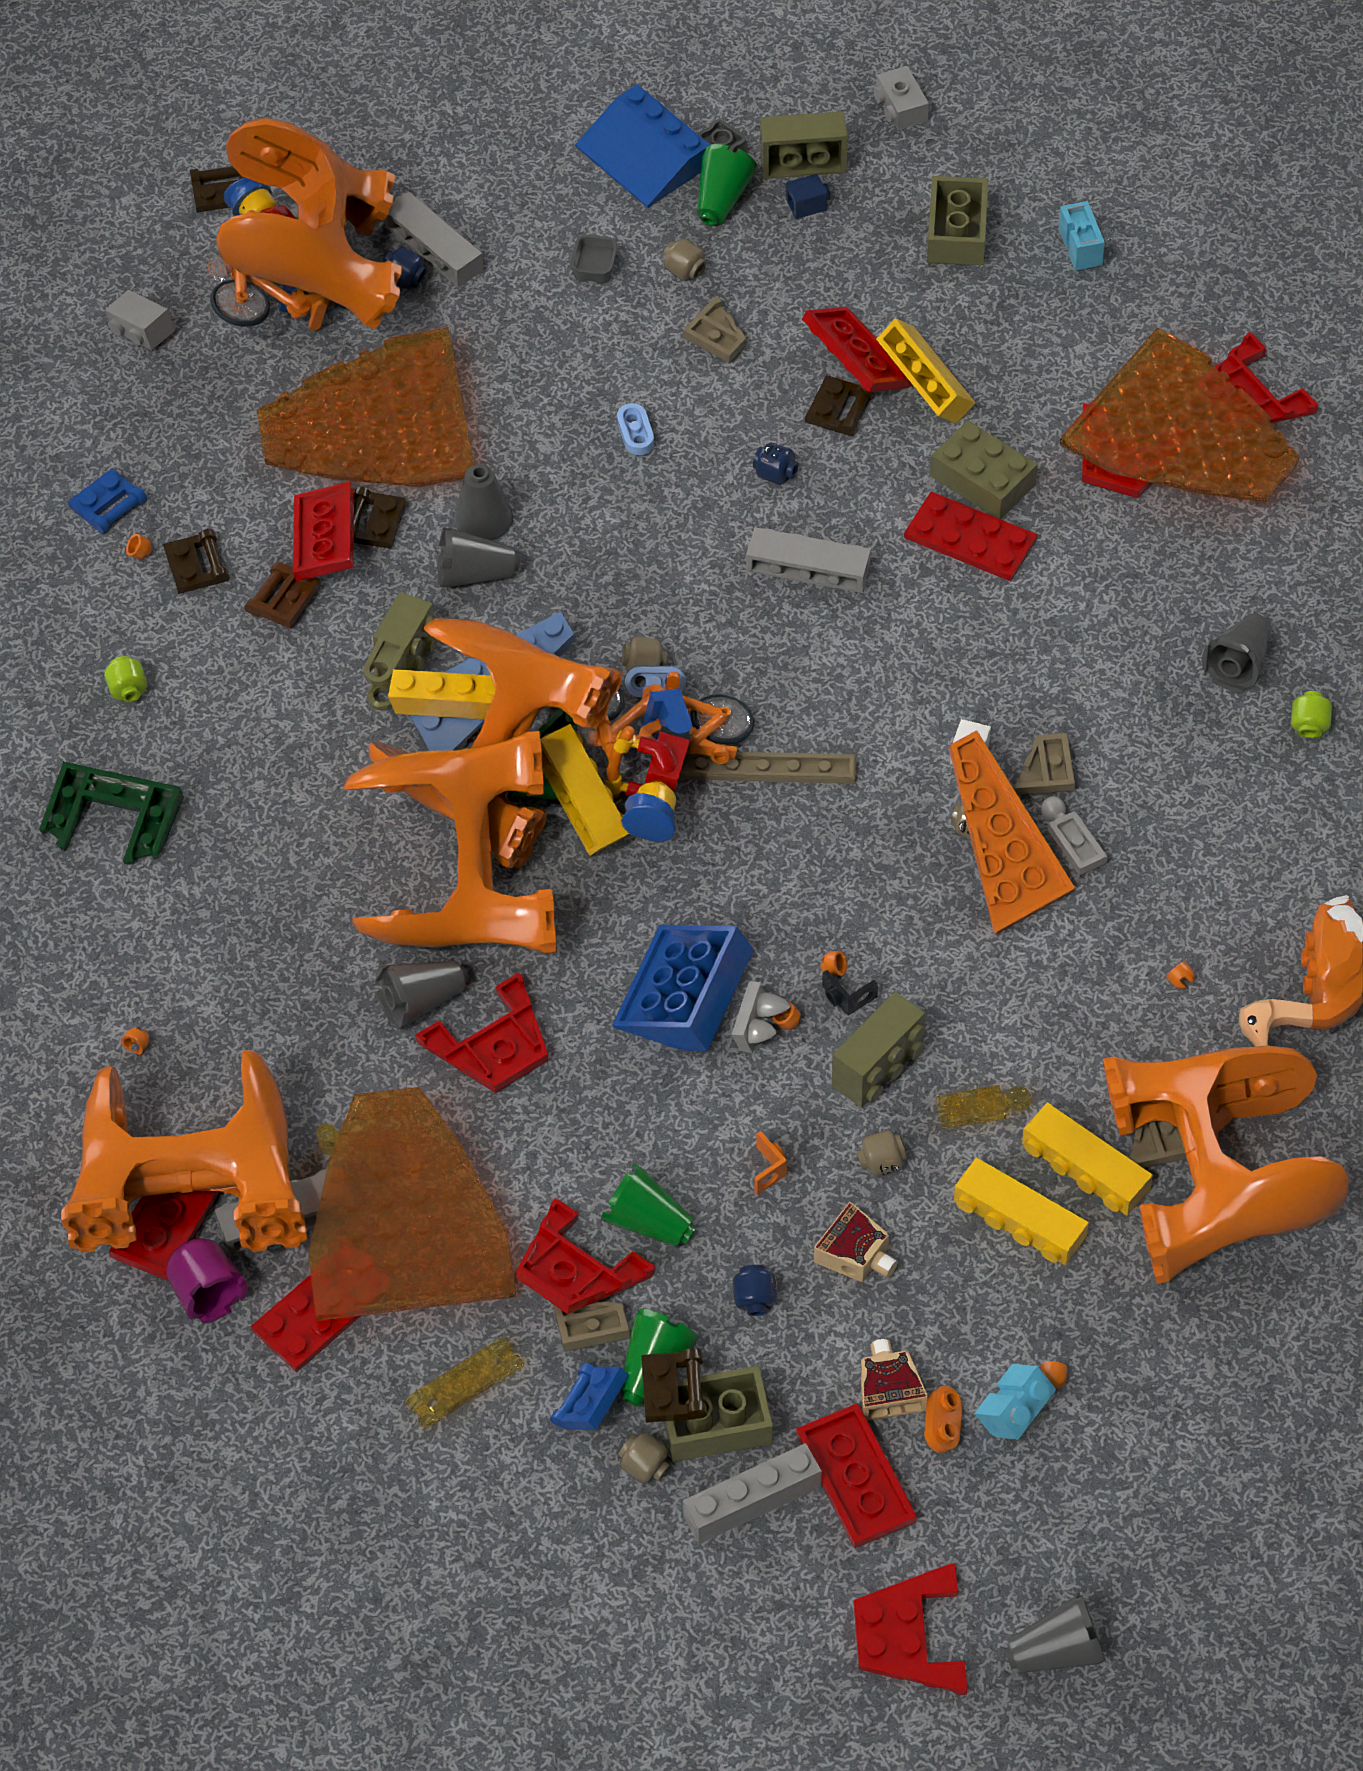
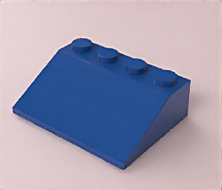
M636 84L615 98L578 140L575 147L644 206L649 208L701 173L702 155L710 144Z
M659 925L612 1024L613 1028L680 1050L708 1051L753 953V947L737 926Z

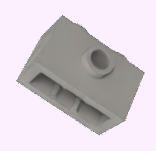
M908 66L877 75L876 87L873 89L874 97L878 104L882 103L884 105V113L888 122H893L897 130L928 121L929 103Z
M127 290L105 309L109 320L108 326L117 336L121 335L131 340L135 345H141L151 351L175 331L167 308L131 290Z

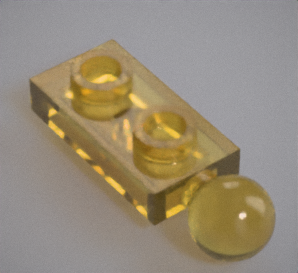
M1000 1085L935 1096L942 1129L1006 1119L1005 1108L1009 1107L1013 1111L1021 1112L1026 1110L1032 1101L1031 1093L1023 1086L1012 1087L1006 1095L1001 1094Z

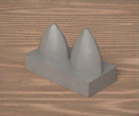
M761 982L748 983L731 1034L739 1050L747 1053H753L756 1043L766 1041L776 1034L774 1027L764 1021V1017L778 1015L791 1008V1005L784 998L776 994L766 993Z

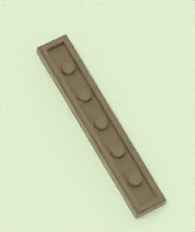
M687 752L679 779L855 784L856 754L736 752L734 760L729 759L727 763L717 764L711 760L709 755L689 754Z

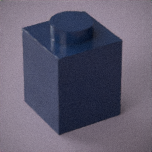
M818 174L786 182V201L795 219L827 211V200L831 198L828 185L822 183Z

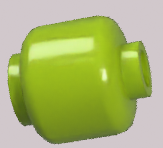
M120 656L113 659L105 669V680L110 695L114 699L134 702L146 691L148 682L142 664L137 659Z
M1307 691L1304 695L1297 697L1293 701L1291 726L1297 731L1299 736L1320 738L1322 734L1330 729L1332 704L1327 698L1323 697L1322 693Z

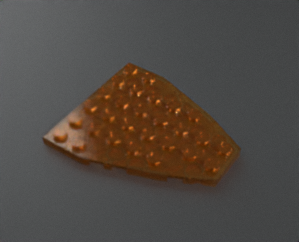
M445 327L388 338L383 341L384 346L371 352L365 349L359 352V358L346 364L342 360L301 381L302 386L289 394L286 391L279 395L274 402L267 403L257 409L265 464L328 479L423 487L464 479L466 471L474 466L449 328Z
M1158 327L1060 438L1061 446L1111 473L1198 494L1267 502L1299 463L1298 454L1292 447L1287 445L1286 438L1281 432L1276 433L1270 425V417L1242 388L1237 390L1229 382L1230 376L1225 371L1219 372L1212 365V358L1207 353Z
M414 1087L354 1094L329 1158L308 1253L316 1321L516 1297L507 1230L461 1143L421 1088Z

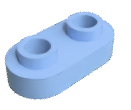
M630 403L623 405L617 412V422L625 448L633 455H645L654 446V435L646 411L638 404ZM631 419L636 420L631 423L628 422V420Z
M638 666L632 668L627 673L625 686L631 695L642 697L643 690L653 684H658L664 689L665 679L668 677V674L670 672H677L680 674L678 688H680L682 693L686 685V677L682 670L674 666ZM637 676H644L646 678V685L638 687L635 684V678Z

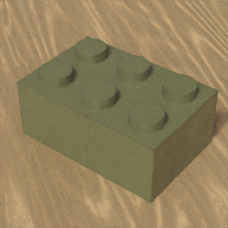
M844 111L760 117V158L763 179L846 173L847 131Z
M932 176L927 263L984 265L988 178Z
M967 420L931 455L930 476L992 516L1002 519L1036 485L1038 464Z
M895 991L833 1053L832 1087L861 1108L868 1101H876L883 1091V1085L889 1079L895 1081L901 1075L904 1064L910 1058L912 1060L917 1059L925 1047L923 1044L926 1030L924 1027L925 1012Z
M759 1365L701 1376L703 1402L707 1405V1416L693 1420L664 1421L672 1462L773 1444V1425ZM687 1379L677 1380L679 1405H687L689 1403Z

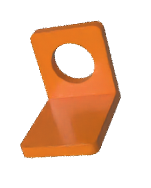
M761 1131L756 1133V1148L772 1166L754 1178V1192L757 1195L787 1175V1160L782 1148L776 1142L771 1143ZM774 1173L770 1180L763 1183L768 1176Z

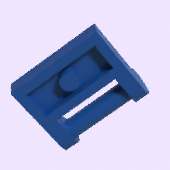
M111 468L70 499L68 505L97 531L104 534L110 529L109 525L137 504L140 506L146 502L147 496L141 488L133 486ZM124 495L128 496L103 516L99 515Z
M583 1363L577 1372L579 1377L560 1409H555L550 1417V1421L553 1424L566 1430H597L629 1376L621 1367H594L591 1364Z

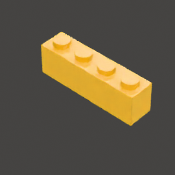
M895 318L877 337L876 340L938 417L956 423L975 404V401L914 326Z
M393 669L388 698L395 714L485 720L496 688L491 675Z
M571 724L541 738L542 771L589 856L629 835L630 833L622 826L621 819L624 815L615 806L611 790L603 784L598 775L596 763L588 757L583 748V740L580 734L574 731Z
M1048 1102L1023 1129L1022 1144H1024V1148L1030 1155L1036 1158L1041 1156L1050 1162L1052 1169L1062 1176L1067 1174L1076 1180L1078 1187L1087 1194H1092L1093 1192L1102 1198L1105 1206L1113 1212L1120 1211L1128 1216L1151 1190L1153 1174Z
M977 1157L955 1185L954 1201H956L957 1206L961 1210L969 1214L975 1212L983 1217L991 1228L996 1230L1002 1228L1011 1233L1016 1242L1023 1246L1031 1245L1040 1250L1045 1259L1052 1263L1059 1261L1066 1266L1087 1237L1089 1222Z

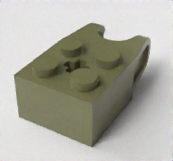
M399 592L373 635L374 648L365 664L364 674L365 679L371 683L367 695L368 702L374 709L382 711L393 708L389 699L384 702L374 699L378 692L385 691L389 693L393 669L422 671L425 665L426 654L428 651L433 652L435 650L438 640L424 630L425 625L436 618L434 617L433 604L431 602Z

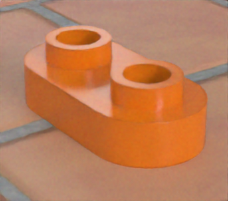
M941 1386L932 1391L927 1397L924 1435L929 1447L937 1453L948 1452L955 1448L960 1441L962 1401L959 1394L949 1386Z

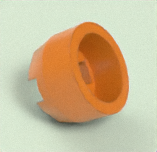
M134 534L130 537L126 546L128 556L136 559H145L146 555L151 554L152 544L149 539L140 534Z
M831 951L823 955L821 958L823 963L820 965L823 972L828 970L833 977L843 976L846 973L847 960L842 951Z
M1183 961L1173 968L1166 978L1174 987L1186 989L1188 987L1181 979H1187L1193 983L1195 976L1189 964Z
M788 1002L791 1005L790 1009L772 1016L773 1021L784 1030L796 1028L801 1017L800 1012L791 1002Z
M140 1027L129 1029L121 1038L123 1047L138 1055L143 1053L150 1041L148 1032L146 1030L141 1031ZM136 1042L139 1045V1049L132 1051V1043Z
M1048 1361L1040 1365V1370L1056 1389L1065 1384L1067 1365L1056 1361Z

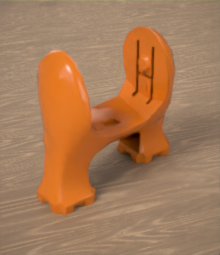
M267 117L245 122L231 133L226 143L229 163L242 177L265 185L282 188L298 204V220L279 214L259 212L233 216L221 224L216 236L220 257L225 263L242 274L326 297L346 307L365 326L375 329L380 324L383 314L385 312L389 314L395 308L396 302L400 297V288L396 287L401 276L402 266L389 260L386 262H375L358 255L350 247L344 229L346 228L347 220L354 226L356 232L369 237L374 231L377 221H383L388 216L389 210L393 205V196L390 195V191L395 181V175L383 169L373 171L357 169L337 155L327 143L290 122Z
M435 618L424 627V630L437 640L457 649L466 656L486 663L495 685L496 691L484 724L471 748L504 742L529 732L538 711L546 707H559L573 718L574 723L584 728L591 727L597 729L607 715L610 700L617 693L622 683L623 673L613 668L586 665L564 659L537 647L509 631L476 620ZM372 741L369 744L368 756L374 763L386 757L408 752L384 743ZM428 786L404 789V793L423 806L454 821L453 812ZM505 792L496 795L488 803L491 853L499 864L507 868H512L513 866L522 868L533 851L536 837L544 828L547 812L537 807L517 806L509 801Z
M539 731L526 732L504 742L479 748L417 751L390 756L369 764L347 777L343 790L383 789L385 793L403 792L405 788L428 786L453 812L458 840V885L440 912L414 914L411 909L393 910L391 915L351 918L358 933L381 942L403 946L436 948L463 944L500 943L521 946L540 953L556 952L552 889L536 890L534 894L515 897L495 892L492 880L488 803L496 795L505 791H519L526 793L527 796L543 794L544 783Z
M1270 1045L1228 1048L1164 1062H1134L1115 1056L1102 1059L1109 1098L1119 1135L1131 1134L1148 1122L1162 1121L1178 1128L1195 1186L1192 1194L1183 1203L1173 1206L1153 1203L1139 1205L1143 1233L1157 1284L1169 1282L1187 1267L1232 1243L1254 1237L1273 1236L1314 1227L1335 1215L1345 1202L1350 1179L1343 1166L1322 1156L1292 1158L1250 1171L1223 1154L1220 1149L1218 1133L1233 1118L1280 1114L1297 1107L1314 1090L1317 1072L1312 1062L1293 1048Z
M252 1050L242 1051L241 1073L244 1105L228 1124L222 1128L180 1136H130L127 1133V1114L123 1089L116 1067L106 1066L97 1071L85 1108L80 1175L69 1201L61 1210V1222L63 1228L67 1229L70 1248L78 1249L82 1253L94 1252L96 1247L103 1244L111 1245L115 1249L127 1248L130 1242L136 1240V1228L129 1209V1205L133 1200L142 1196L174 1192L188 1193L201 1190L230 1193L239 1198L238 1206L234 1209V1222L236 1228L239 1229L242 1248L250 1249L252 1252L266 1251L268 1246L273 1244H280L285 1248L299 1247L301 1242L307 1240V1228L302 1208L294 1195L290 1181L288 1124L284 1103L278 1085L261 1054Z

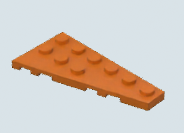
M976 730L952 743L948 749L995 935L1074 891L1075 887Z

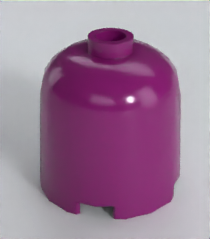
M198 1238L185 1242L172 1253L168 1260L166 1273L169 1283L188 1318L191 1320L193 1318L200 1319L202 1324L214 1322L232 1313L229 1307L238 1298L243 1301L246 1297L248 1288L245 1279L225 1250L214 1240Z

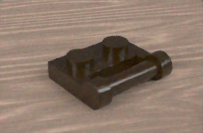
M233 166L198 171V169L190 170L196 212L230 208L224 201V192L231 184L238 180L201 185L200 182L239 177L240 180L245 177H242Z
M826 375L805 416V423L852 437L857 429L856 423L867 400L870 401L875 392H868L861 385ZM849 396H855L856 399L846 419L838 420Z
M357 487L354 491V543L391 549L406 506V498L374 493L367 488ZM365 504H371L373 507L365 531H358L357 528Z
M204 529L198 535L163 544L178 594L229 581L228 570L223 567L215 544L217 537L214 530ZM204 546L212 569L210 573H203L196 548Z
M692 1348L678 1353L641 1355L646 1423L693 1420L707 1416V1405L703 1402L700 1365L703 1363V1354L700 1349ZM686 1367L689 1403L687 1405H679L676 1368Z

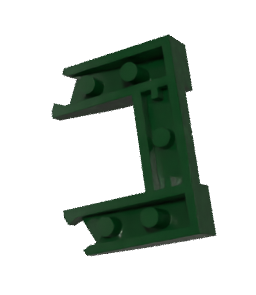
M63 761L39 830L43 835L50 832L58 839L56 842L57 847L66 851L87 801L132 810L140 813L123 859L124 864H134V859L152 855L153 859H158L184 796L181 788L178 786Z

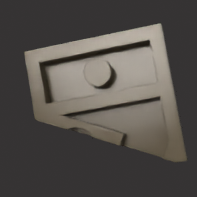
M717 296L683 329V338L728 363L746 346L745 335L740 328L735 326V320L730 313L727 314L722 307V301Z
M1067 733L1036 735L1031 746L1030 755L1027 756L1023 765V771L1019 780L1015 783L1014 790L1016 794L1074 791L1075 781Z
M1162 1121L1148 1122L1136 1129L1130 1159L1142 1168L1186 1159L1179 1129Z
M607 1301L594 1302L569 1314H566L553 1304L564 1352L630 1338L622 1304Z

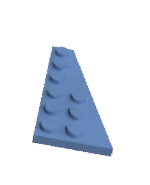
M561 611L516 634L518 637L557 656H560L576 640ZM470 658L443 672L490 675L486 663L476 658ZM410 715L429 751L463 749L468 744L467 740L478 729H482L485 721L483 719Z

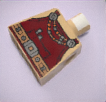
M851 1202L847 1204L814 1247L815 1263L860 1282L866 1279L872 1269L889 1278L898 1264L897 1260L885 1253L889 1247V1235Z
M879 1339L872 1342L870 1345L872 1356L861 1359L862 1412L866 1420L926 1411L927 1393L910 1354L907 1351L892 1353L890 1341L887 1339Z

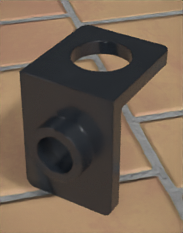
M828 970L822 973V987L825 989L828 1001L833 1006L839 1005L848 1016L878 996V983L875 980L849 995ZM869 992L866 998L858 1002L865 993Z

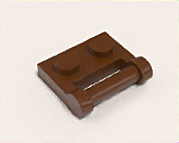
M276 562L270 569L271 574L255 597L248 600L244 609L252 615L264 617L291 629L321 587V582L317 577L296 581L293 575V567ZM281 580H285V582L278 590L276 595L273 597L271 602L269 604H266L265 602L270 597L272 592L275 590Z

